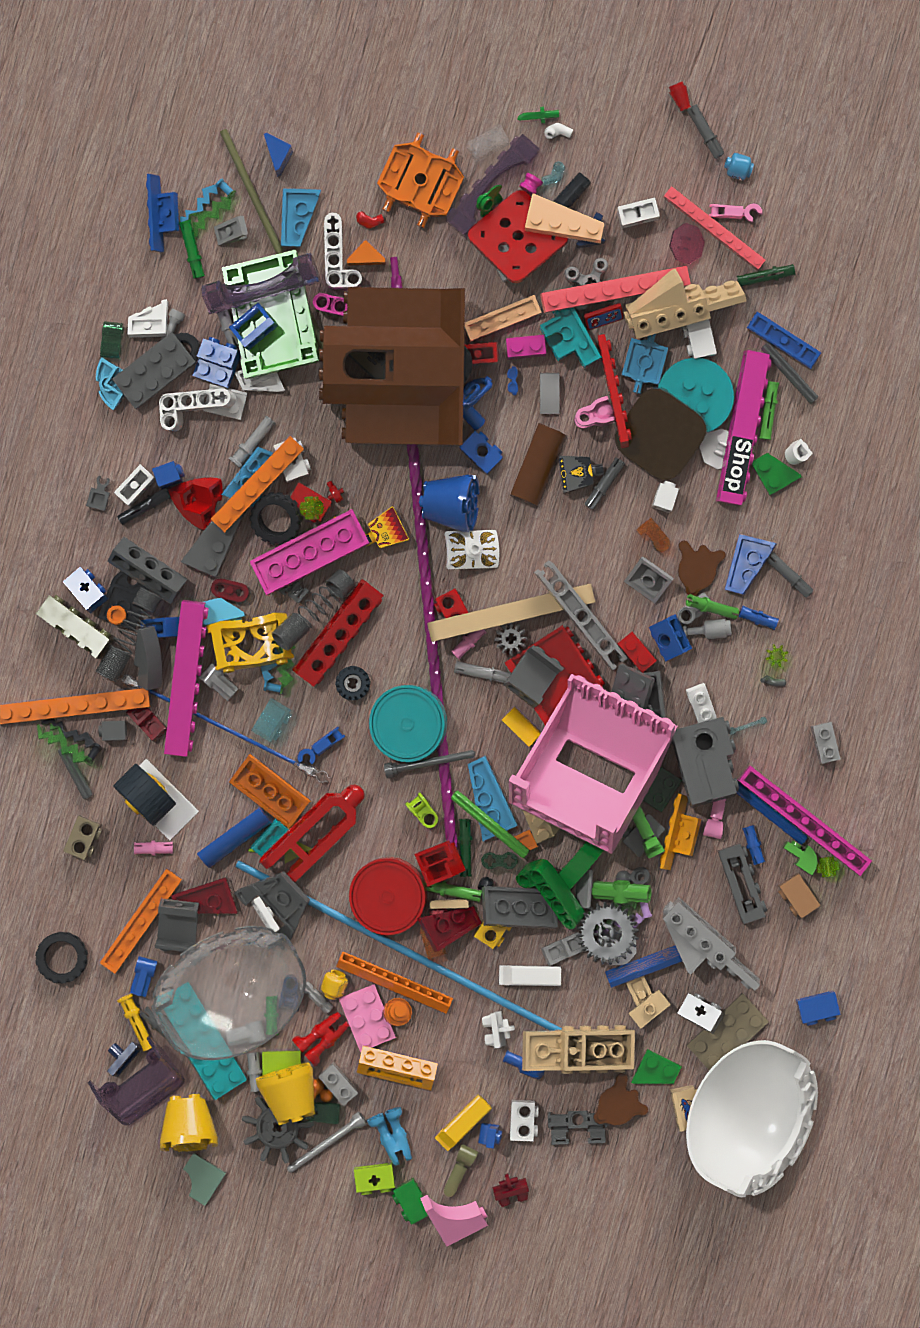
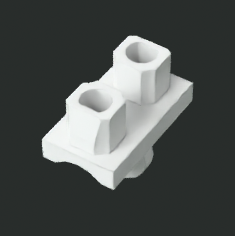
M496 1011L482 1018L483 1026L492 1027L493 1034L485 1035V1044L495 1048L506 1046V1039L510 1038V1031L515 1030L514 1025L509 1026L508 1019H503L502 1011Z

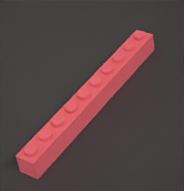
M672 186L663 198L758 271L765 262L763 257Z

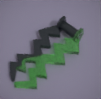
M55 719L42 721L41 725H50V731L43 734L40 725L37 724L38 739L48 738V745L60 742L61 754L72 753L73 763L85 762L91 766L97 754L102 750L101 746L94 743L87 732L78 735L77 730L65 732L62 721L55 723ZM58 729L59 734L53 736L51 730ZM73 736L74 743L85 740V747L89 748L92 746V749L88 756L84 757V751L78 753V744L67 746L66 739Z

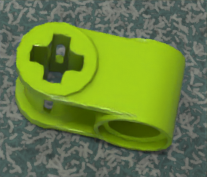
M421 792L411 802L405 803L423 826L433 828L438 824V815ZM428 814H432L435 817V822L432 825H427L424 821L425 816Z

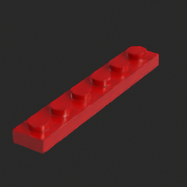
M605 334L597 335L621 448L629 447V440H632L630 429H626L625 422H628L627 414L621 408L624 402L622 393H618L617 387L620 386L618 375L614 376L613 369H616L614 357L610 358L609 354L612 351L610 340H606Z

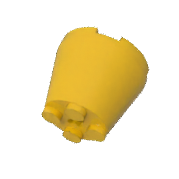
M309 1062L289 1066L288 1068L273 1071L256 1078L257 1088L276 1118L278 1125L286 1124L290 1119L292 1122L303 1120V1115L308 1117L315 1114L313 1069Z
M191 1094L189 1098L182 1099L181 1096L169 1097L170 1101L166 1105L160 1137V1150L167 1152L169 1148H173L174 1151L190 1152L206 1150L208 1145L211 1144L212 1147H217L218 1137L206 1100L200 1097V1094Z

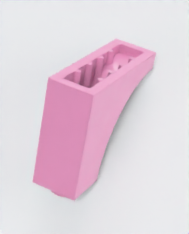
M428 1195L420 1198L426 1213L446 1246L488 1226L485 1220L488 1217L483 1206L479 1208L476 1201L463 1206L448 1207L435 1203Z

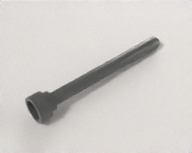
M469 750L399 765L392 762L385 763L384 771L387 779L393 778L395 775H398V772L475 757V751Z

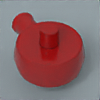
M332 481L327 482L331 495L327 496L328 499L332 500L334 498L336 503L343 500L341 496L344 493L343 488L338 490Z

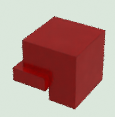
M449 840L414 854L427 887L466 870L455 843H450Z

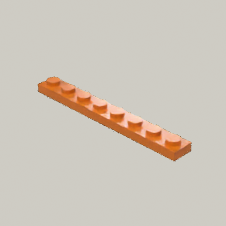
M140 688L0 705V725L151 707L149 690Z

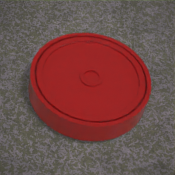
M382 857L369 862L356 873L350 885L349 903L355 918L363 927L376 934L395 935L412 927L418 921L417 918L422 916L427 903V888L422 875L412 864L400 858Z

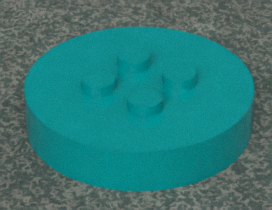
M688 358L675 363L665 372L658 385V388L667 389L669 393L698 413L700 412L705 417L707 433L717 429L727 419L733 406L734 390L729 376L719 365L707 359Z
M417 685L396 686L384 692L374 703L369 717L370 734L377 748L389 758L401 762L418 761L433 754L442 744L447 731L446 711L438 697L428 689Z

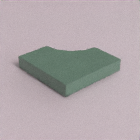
M195 1152L183 1168L189 1174L192 1183L189 1196L205 1206L226 1172Z

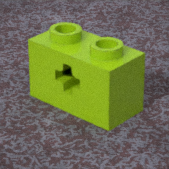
M392 1162L354 1167L356 1193L361 1192V1195H369L374 1190H380V1193L392 1191L391 1188H395ZM372 1175L380 1178L376 1184L372 1180L369 1181V1179H372Z

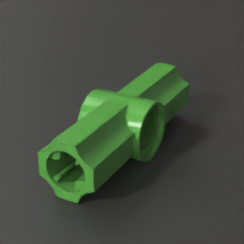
M617 880L614 882L594 881L592 896L596 899H608L621 904L629 903L630 901L649 903L652 896V888L650 885L630 884L627 880Z

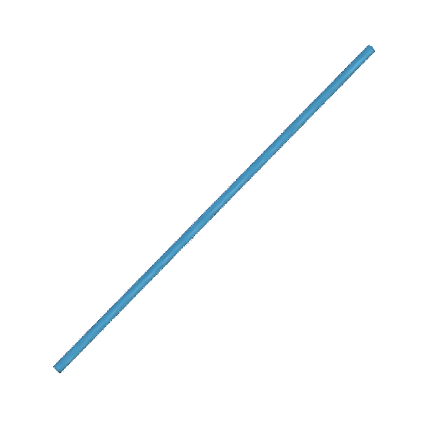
M240 860L235 866L259 880L270 877ZM307 896L310 899L309 906L550 1031L562 1030L561 1027L388 937L369 931L359 922Z

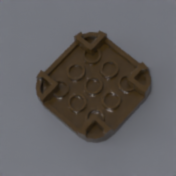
M662 387L651 388L638 398L627 414L628 422H625L626 429H630L632 440H629V447L621 448L617 431L615 443L617 449L624 456L651 475L661 480H669L681 473L705 439L707 424L704 419L705 417L700 412L698 413L669 393L667 389Z

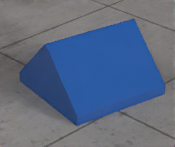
M265 133L264 137L278 177L282 175L293 153L292 145L269 133Z

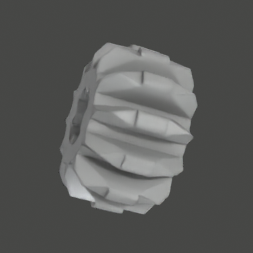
M509 623L508 630L505 625L501 626L505 631L504 633L500 630L496 631L497 634L502 636L501 638L496 637L495 641H502V643L497 645V648H501L504 645L503 654L506 653L507 648L510 649V655H513V648H515L517 653H520L518 645L525 648L526 645L520 641H526L527 637H520V635L525 633V630L523 629L518 633L519 624L516 625L515 630L512 629L513 624ZM509 634H514L513 637L516 636V641H513V644H508L505 640L506 637H509Z

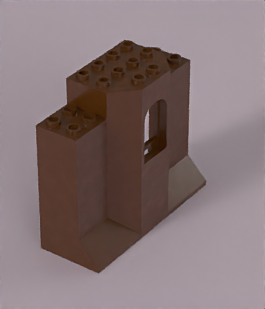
M348 287V291H344V304H347V311H343V323H347V326H324V330H320V342H323V349H319V361L323 362V368H319V381H323V388H319V400H323V404L346 405V408H342V420H346V428H342V439H345V443L462 445L465 288ZM354 351L386 352L385 379L350 378L345 371L346 357ZM390 360H393V372H389Z

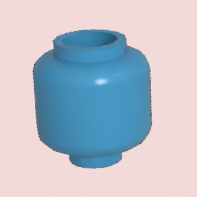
M734 153L731 158L727 157L724 168L727 169L728 176L745 180L746 177H750L754 163H751L750 157Z

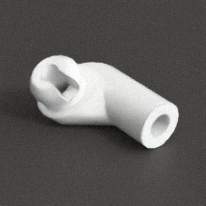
M555 123L548 126L544 134L547 139H552L560 134L570 138L573 129L560 123Z

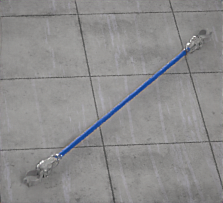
M124 674L121 682L127 686H132L136 689L142 688L137 685V680L129 674ZM149 690V693L170 703V698ZM198 712L193 714L293 764V766L303 771L306 775L310 777L316 776L317 769L314 766L294 761Z

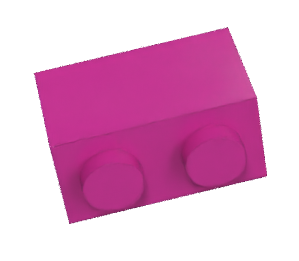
M544 335L506 338L507 359L546 356Z

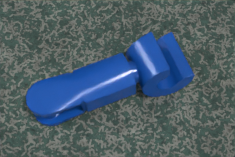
M339 727L334 728L311 745V750L302 749L297 755L298 762L303 761L304 754H309V762L312 765L315 761V755L320 756L343 739L345 735L340 733ZM331 734L336 739L333 743L328 739V736Z

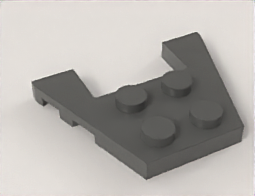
M285 872L239 888L234 893L245 906L257 895L260 896L285 924L273 935L284 948L290 944L310 901Z

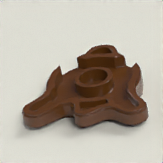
M683 540L678 544L682 555L678 566V576L685 587L686 594L695 596L700 590L708 587L714 581L717 565L726 557V554L723 550L711 552L705 545L699 546L698 551H694L690 544Z
M619 1073L613 1086L604 1090L598 1097V1107H596V1112L593 1115V1119L597 1124L622 1125L635 1115H646L648 1113V1107L638 1100V1091L635 1089L628 1091L626 1089L628 1080L626 1074Z

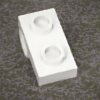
M704 683L686 689L698 723L717 718Z

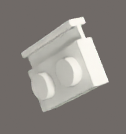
M210 384L209 390L227 389L234 392L236 402L232 407L206 409L203 411L241 420L248 393ZM207 395L205 404H208L210 401L209 395ZM226 395V397L222 398L218 397V399L224 401V399H227L228 396Z

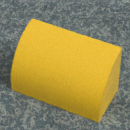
M515 706L502 719L528 747L541 734Z

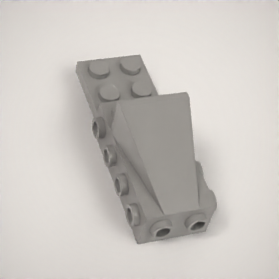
M680 897L673 903L670 901L663 908V920L690 975L707 958V963L713 969L718 968L721 971L726 965V970L734 977L738 975L742 980L741 983L747 989L752 988L755 991L760 986V979L735 957L736 947Z

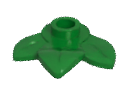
M496 185L488 193L478 197L476 207L480 211L482 218L492 211L494 205L503 200L499 194L502 185Z

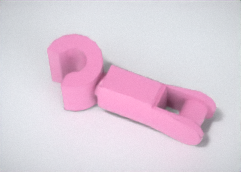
M754 203L748 205L745 209H743V206L710 204L709 206L711 207V214L709 216L712 218L742 219V217H745L748 222L753 223L750 211L754 210L758 215H762L761 207ZM719 208H725L724 215L719 214Z
M726 799L713 802L710 814L712 819H708L703 836L721 839L723 822L719 820H722Z

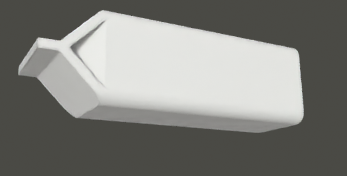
M499 965V985L561 986V966Z

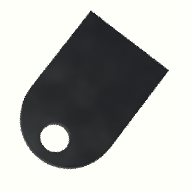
M120 571L111 581L106 595L108 600L103 603L98 618L108 621L107 611L109 608L121 606L126 611V620L138 624V621L131 617L127 611L141 615L142 612L133 606L132 602L140 587L148 591L149 589L139 582L135 585H130L128 583L129 576ZM132 614L137 619H140V616ZM124 623L120 624L122 627L131 629ZM127 623V624H129L130 626H132L134 629H136L137 626H135V625H133V624H130V623Z

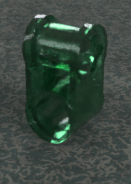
M314 1102L315 1111H318V1113H315L313 1117H305L309 1121L339 1124L341 1104Z

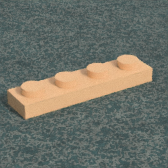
M535 295L465 322L464 327L471 342L539 315L542 312Z

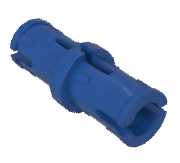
M742 606L739 613L740 618L754 622L757 626L760 624L775 630L779 620L764 614L761 610L756 611Z
M755 826L742 828L747 841L746 847L750 851L753 865L765 862L760 847L762 844L758 840Z

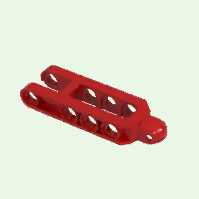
M354 784L346 787L341 793H326L262 855L259 863L265 869H268L291 848L300 857L286 873L295 883L356 824L355 808L364 800L365 793L359 785ZM333 806H339L346 816L336 825H333L332 829L322 839L319 838L317 840L318 843L308 853L305 852L296 842Z

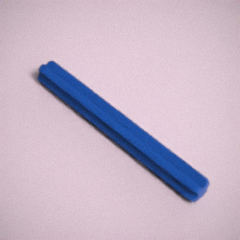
M738 782L739 789L736 792L741 798L798 843L803 844L808 837Z

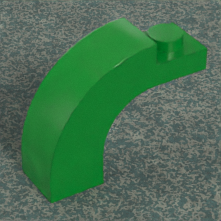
M585 841L575 855L561 868L558 874L569 889L593 865L604 851L603 849Z

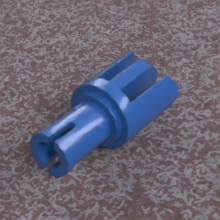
M508 1050L503 1059L504 1063L506 1062L518 1067L520 1073L529 1077L540 1079L544 1075L545 1070H522V1057Z

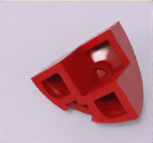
M207 477L180 483L168 491L174 505L182 516L197 528L205 530L210 524L211 518L216 514L217 502L222 501L223 487L220 478Z

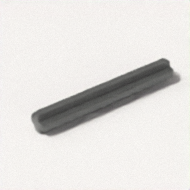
M769 342L762 346L761 350L766 354H770L769 359L809 403H813L818 399V395Z

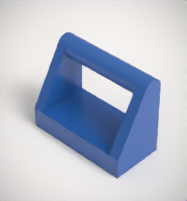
M258 302L230 325L229 328L249 351L278 325ZM260 311L266 320L243 338L237 330Z

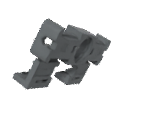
M568 1111V1114L551 1115V1112L548 1113V1128L551 1129V1126H553V1130H551V1145L569 1144V1139H566V1132H569L567 1126L568 1129L588 1128V1125V1131H590L588 1144L605 1143V1128H603V1125L607 1127L608 1124H597L593 1119L594 1113H587V1111ZM575 1114L582 1115L583 1122L581 1125H575L572 1122V1117Z

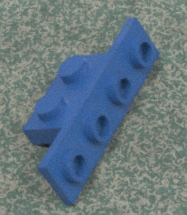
M147 174L149 245L151 251L162 253L164 252L163 233L179 231L178 194L176 192L161 194L160 176Z

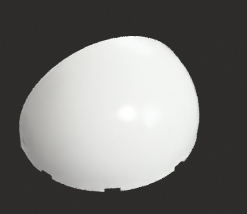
M766 1040L753 1041L731 1050L710 1069L693 1098L686 1129L687 1148L690 1159L697 1172L706 1181L738 1197H746V1195L750 1194L755 1196L775 1185L784 1176L783 1171L788 1165L793 1166L809 1137L814 1122L811 1121L812 1112L817 1108V1080L815 1072L810 1069L809 1065L811 1063L807 1058L776 1042Z

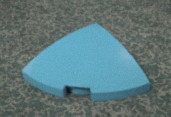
M101 357L96 370V381H99L100 387L98 392L105 404L112 410H115L125 395L112 378L123 371V369Z

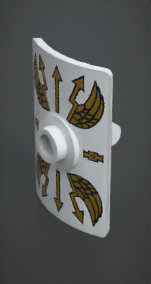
M496 530L445 532L447 569L498 567L499 542Z

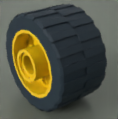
M134 764L113 785L125 799L124 802L137 815L140 814L152 826H155L176 805V802L168 795L165 787L152 774L145 772L138 764Z

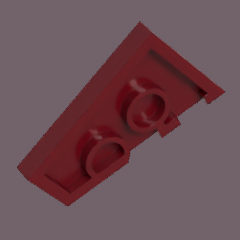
M226 877L171 895L172 900L199 903L198 914H238Z
M473 906L417 918L434 952L440 951L482 924Z

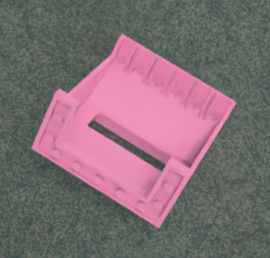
M571 674L568 679L567 690L516 776L512 774L509 779V803L612 854L656 778L678 726L673 724L668 718H661L649 709L638 707L633 701L622 699L617 693H610L598 684L593 685L587 682L582 676ZM571 741L634 772L635 775L625 792L620 793L556 761L566 742Z

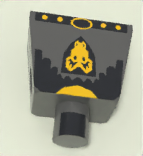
M558 457L563 494L594 484L593 476L604 475L603 465H591L590 457Z

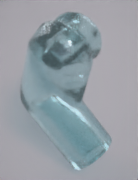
M555 162L551 174L541 177L543 186L559 182L565 172V166L562 162Z

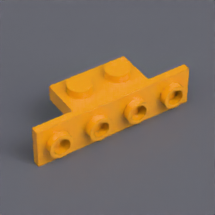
M678 794L674 801L675 809L673 816L669 820V833L664 841L665 851L660 857L661 869L671 870L675 852L693 856L701 819L684 815L688 802L687 795Z

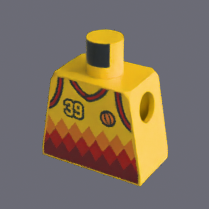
M393 506L368 523L371 532L365 534L370 543L369 545L377 542L379 549L409 540Z

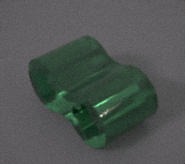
M104 321L100 357L120 359L124 323Z
M489 851L483 854L481 862L486 869H494L498 866L505 869H513L516 867L518 859L510 851L503 854H495ZM488 855H492V858L495 859L491 866L484 862ZM507 855H511V858L515 859L514 862H511L510 866L507 865V862L503 861L507 858Z

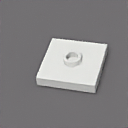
M260 896L253 899L251 904L269 933L278 931L280 928L273 919L274 914L270 907L265 906Z

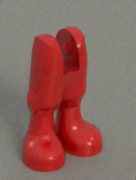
M339 1012L330 1015L321 1023L316 1024L311 1033L305 1037L295 1036L292 1039L303 1053L311 1044L321 1038L316 1046L304 1054L314 1067L319 1064V1057L322 1052L334 1046L335 1042L349 1027L347 1021L336 1030L331 1026L341 1017Z

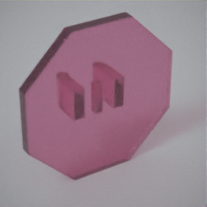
M684 223L672 232L669 247L676 261L691 264L701 257L705 241L698 227Z

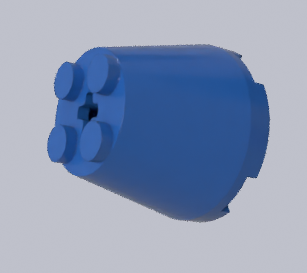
M467 474L424 481V496H420L419 506L423 507L422 519H427L461 532L473 531L479 510L477 508V495L480 494L477 476Z

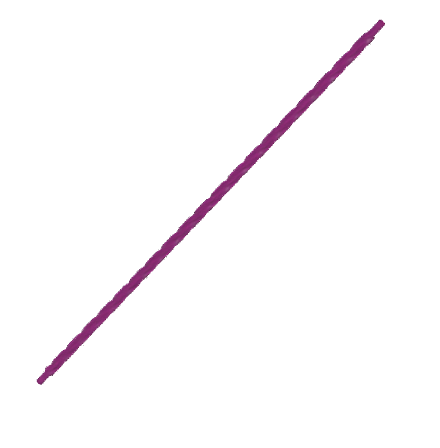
M390 257L391 288H402L398 257ZM407 444L412 504L415 516V534L418 546L417 555L421 576L420 585L424 606L423 616L431 692L438 697L444 706L440 680V661L437 650L438 641H431L427 623L435 621V610L431 591L432 580L426 520L422 519L423 507L419 506L420 496H423L419 449L417 444ZM447 731L442 744L437 749L438 757L449 755L446 740ZM450 762L438 764L446 841L454 842L456 847H458L454 804L451 799L453 793L449 770Z

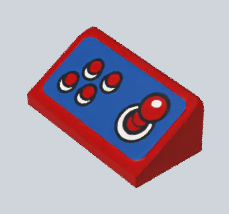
M617 303L587 313L583 318L587 329L592 330L622 320L624 316L621 303Z

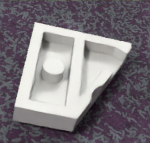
M243 370L235 372L243 391H285L277 372L250 379H244Z

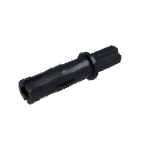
M163 488L151 496L148 495V498L119 514L117 516L118 520L123 526L150 509H156L157 505L170 498L169 491Z

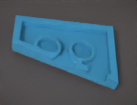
M283 189L281 247H301L321 190Z
M257 447L221 495L231 498L266 462L273 452ZM261 496L251 505L252 507L261 498Z

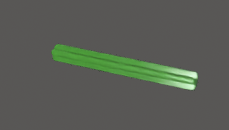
M456 791L452 795L451 799L521 858L526 857L529 853L527 847L462 793Z

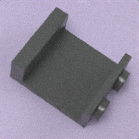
M533 645L527 649L503 685L534 708L541 703L543 694L556 675L564 668L560 666L558 660L548 657L542 648Z
M161 898L158 906L159 923L155 948L162 951L174 950L180 953H193L196 944L199 903Z

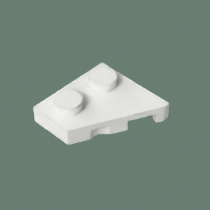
M167 299L162 300L161 304L153 308L148 307L142 312L128 317L129 338L167 336Z

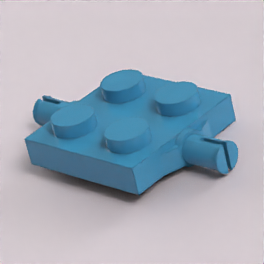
M653 334L652 337L651 335L648 336L647 340L631 338L621 376L636 381L633 389L634 393L637 391V394H641L643 383L659 385L668 347L660 346L654 342L656 334Z

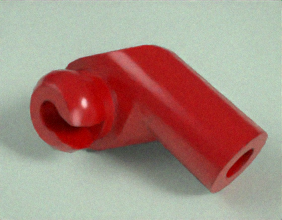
M361 211L356 215L358 224L367 229H372L385 223L382 214L372 218Z

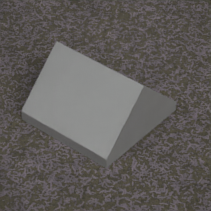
M642 556L624 582L653 603H656L674 578Z

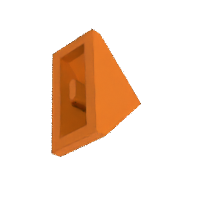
M365 240L349 256L347 266L386 265V260Z

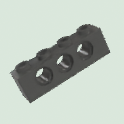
M125 537L112 550L107 562L170 604L182 591L187 581V578Z

